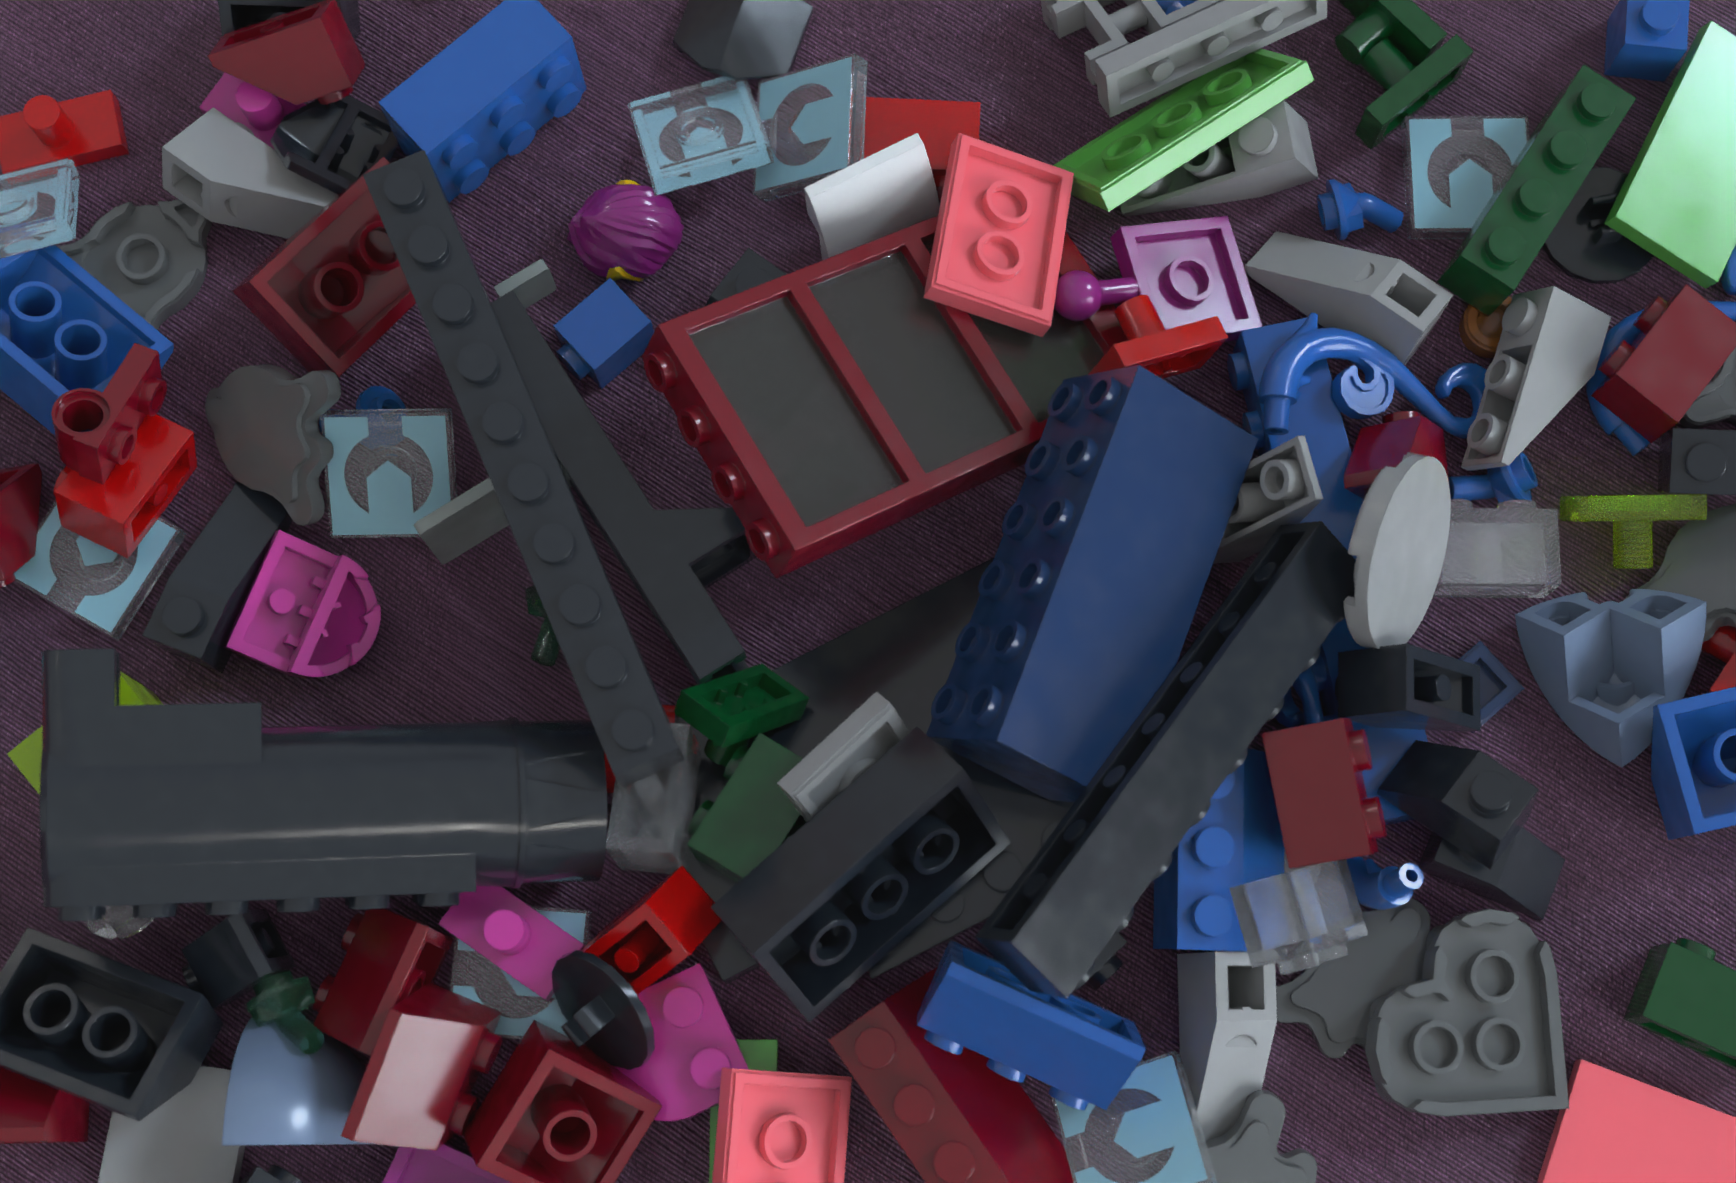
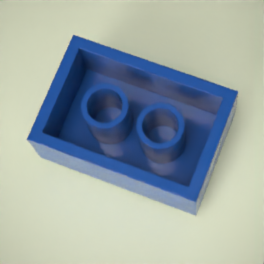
M504 0L378 103L406 157L425 150L448 202H450L460 193L468 194L477 189L486 180L489 170L505 156L516 155L527 148L533 141L536 131L554 116L560 118L571 112L580 102L582 93L587 88L573 38L538 0Z

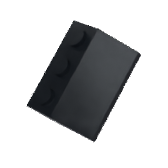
M28 927L0 972V1067L136 1121L142 1120L191 1084L223 1026L222 1021L204 994Z

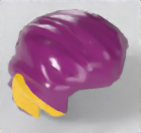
M620 180L614 185L595 190L568 224L569 233L567 240L575 247L580 260L587 270L598 277L607 278V280L611 278L613 281L619 279L643 281L644 278L655 275L681 244L684 226L680 223L681 218L676 213L671 200L665 193H657L656 189L642 186L632 180Z

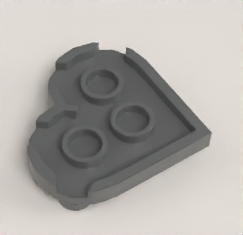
M1480 909L1456 915L1446 924L1434 927L1426 939L1427 950L1424 955L1422 980L1400 985L1388 995L1379 996L1374 1000L1369 1012L1370 1021L1367 1026L1365 1053L1371 1076L1375 1080L1376 1091L1382 1099L1390 1103H1396L1409 1112L1436 1116L1569 1109L1558 977L1555 963L1547 942L1539 941L1531 928L1518 920L1520 916L1512 912Z

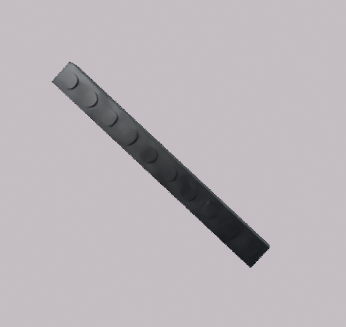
M425 150L363 174L614 776L625 787L685 761L686 759Z

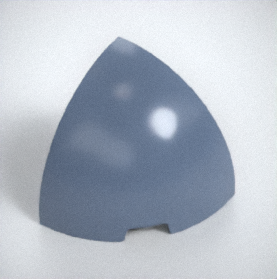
M1631 589L1628 598L1620 603L1606 601L1598 604L1590 601L1585 592L1554 598L1529 607L1515 614L1524 656L1533 677L1549 704L1564 723L1585 744L1612 763L1624 767L1652 743L1653 706L1683 699L1702 649L1706 625V601L1660 590Z
M258 1012L254 1014L240 1037L231 1068L224 1112L222 1146L373 1144L355 1142L341 1136L367 1066L361 1064L339 1040L312 1027L313 1021L283 1013Z

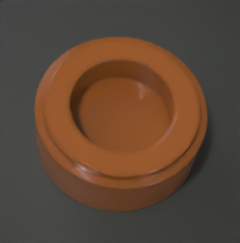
M1508 296L1490 316H1487L1470 304L1467 306L1460 318L1459 334L1464 345L1472 353L1484 358H1494L1503 330L1502 318L1505 310L1511 303V297Z

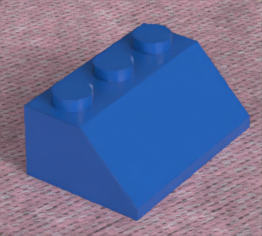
M37 231L0 256V389L55 435L52 407L62 394L78 388H89L103 393L134 343L158 351L160 367L162 369L174 351V344L55 244L31 249L32 239L41 235ZM87 429V430H82V431H79V432H88V431H91V430H90V429Z
M1736 687L1653 706L1651 780L1668 840L1736 825Z
M1248 749L1247 757L1242 765L1233 773L1227 775L1210 799L1211 805L1207 814L1200 822L1189 828L1172 852L1173 858L1167 870L1154 880L1153 949L1284 953L1285 847L1266 753Z
M952 940L949 941L917 1012V1026L927 1030L924 1038L928 1042L958 1055L962 1053L964 1047L989 1057L986 1066L997 1074L1020 1083L1024 1082L1026 1075H1029L1051 1085L1048 1093L1053 1098L1082 1111L1086 1110L1088 1103L1107 1110L1140 1063L1146 1050L1133 1021L1072 994L1068 998L1029 991L1001 962Z

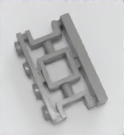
M1041 0L1043 21L1050 30L1055 32L1059 39L1087 27L1098 42L1099 46L1084 52L1086 76L1092 86L1097 84L1099 103L1110 118L1327 18V0H1197L1167 15L1156 0H1124L1128 6L1109 15L1103 7L1117 0ZM1140 27H1144L1149 33L1148 36L1128 44L1123 36Z

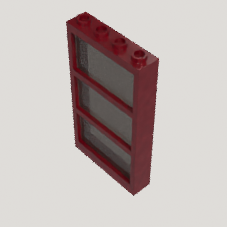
M937 215L658 324L641 358L644 361L645 373L650 384L658 392H663L677 415L678 427L684 440L691 447L697 448L711 471L712 483L718 496L725 503L731 504L745 527L746 539L750 549L757 558L766 562L777 579L1025 464L1031 450L1040 441L1049 418L1048 404L1054 391L1062 384L1063 379L1088 375L1113 344L1128 341L1114 314L1116 310L1115 305L1100 306L1099 310L1092 317L1083 321L1068 320L1062 317L1054 307L1051 327L1043 337H1039L923 298L936 231ZM1065 230L1058 279L1063 274L1074 270L1088 272L1096 278Z

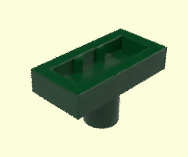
M1338 0L1356 19L1335 37V44L1342 56L1355 65H1359L1375 45L1388 38L1417 67L1441 47L1447 35L1412 0Z
M1456 34L1415 67L1388 38L1380 41L1366 54L1360 65L1386 92L1366 107L1355 134L1372 150L1459 79L1473 50Z
M759 664L681 690L673 712L708 738L704 747L705 755L714 763L727 766L736 750L741 745L747 746L751 737L758 735L759 732L762 734L801 719L809 697L764 664Z

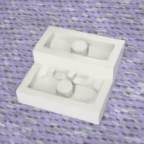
M918 133L804 188L807 213L819 234L822 260L939 214L940 205L932 169L924 143Z

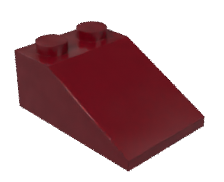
M382 157L363 174L390 163L385 157ZM363 174L277 248L232 290L309 373L312 371L330 370L337 377H340L416 304Z

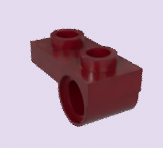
M134 343L103 393L94 389L78 388L62 394L55 401L52 407V421L59 456L68 468L79 472V476L104 485L115 465H123L130 458L136 444L138 428L147 415L154 416L159 411L165 399L167 383L165 380H162L158 351ZM87 429H90V430H91V431H88V432H79V431L87 430Z

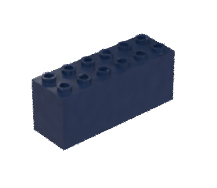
M1140 365L1063 379L1062 384L1054 391L1048 404L1049 418L1040 441L1031 450L1026 460L1025 473L1027 475L1016 502L1009 508L1003 519V537L993 562L985 569L981 576L978 587L980 596L970 622L962 629L955 644L956 658L946 684L936 694L931 707L932 720L926 735L934 742L1051 801L1075 802L1175 668L1258 441L1253 435Z

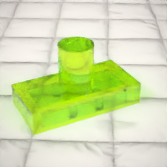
M1707 494L1560 496V521H1613L1614 569L1653 568V521L1707 520Z

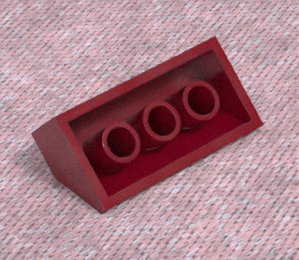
M937 967L876 1005L828 1040L925 1183H1077L1075 1172L1080 1171L1018 1082L1005 1078L986 1066L989 1057L964 1047L960 1055L954 1054L933 1045L924 1038L927 1030L917 1026V1012Z

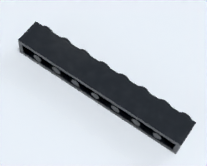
M1322 521L1280 525L975 936L1029 991L1068 998L1072 991L1080 988L1089 979L1094 969L1095 959L1110 938L1129 923L1134 913L1133 906L1151 881L1157 879L1167 870L1171 864L1172 852L1189 828L1200 822L1207 814L1211 805L1210 799L1227 775L1237 770L1245 761L1248 754L1247 747L1262 726L1280 712L1284 705L1285 694L1300 673L1306 671L1315 663L1320 655L1321 644L1333 627L1345 618L1344 600L1347 596L1355 597L1354 568L1356 560L1352 555L1348 554L1346 548Z

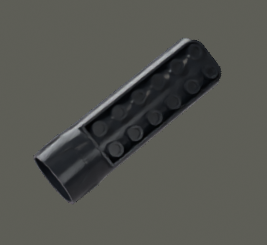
M60 649L42 651L43 747L40 770V859L43 907L58 908V921L103 919V915H106V906L132 905V918L176 916V912H178V903L205 902V915L248 913V901L276 900L277 912H307L320 910V898L345 897V905H348V909H380L390 907V895L413 894V902L418 903V906L459 905V892H476V886H505L517 889L522 884L599 881L601 878L607 839V783L604 750L591 720L519 721L517 717H509L507 720L459 723L261 727V703L121 705L120 654L116 653L115 649Z

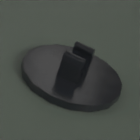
M1593 167L1544 243L1543 247L1549 259L1568 276L1590 284H1615L1637 275L1654 257V255L1604 224L1628 174L1609 167Z
M575 950L559 958L552 971L553 992L560 1010L567 1020L560 1028L578 1049L585 1043L593 1053L611 1065L627 1070L641 1067L649 1061L655 1049L654 1029L645 1006L631 985L611 965L594 954Z

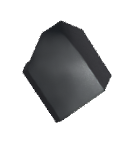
M689 0L674 36L673 46L678 52L685 53L702 70L735 80L778 79L788 76L791 72L813 14V6L803 0Z
M349 95L341 100L321 105L318 99L289 113L283 117L270 140L288 170L338 195L382 157H385L390 163L399 145L384 113Z

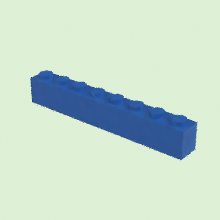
M1307 318L1243 330L1238 337L1233 353L1227 356L1228 373L1232 387L1235 391L1243 390L1248 412L1242 415L1243 430L1258 439L1255 449H1258L1259 456L1296 436H1305L1323 500L1300 523L1322 521L1348 551L1353 529L1364 499L1344 487V473L1352 453L1341 412L1332 398V378L1327 359L1312 363L1303 373V375L1311 377V382L1298 389L1297 403L1290 405L1289 433L1285 435L1266 434L1263 432L1264 404L1258 401L1263 370L1272 353L1290 338ZM1346 618L1333 627L1320 646L1318 659L1311 666L1326 716H1323L1324 721L1339 719L1338 702L1335 696V681L1338 676V652L1366 649L1358 645L1348 629ZM1352 721L1353 731L1364 729L1371 753L1372 769L1362 771L1367 798L1378 796L1385 825L1414 820V818L1379 796L1377 791L1415 740L1428 742L1425 730L1375 728Z

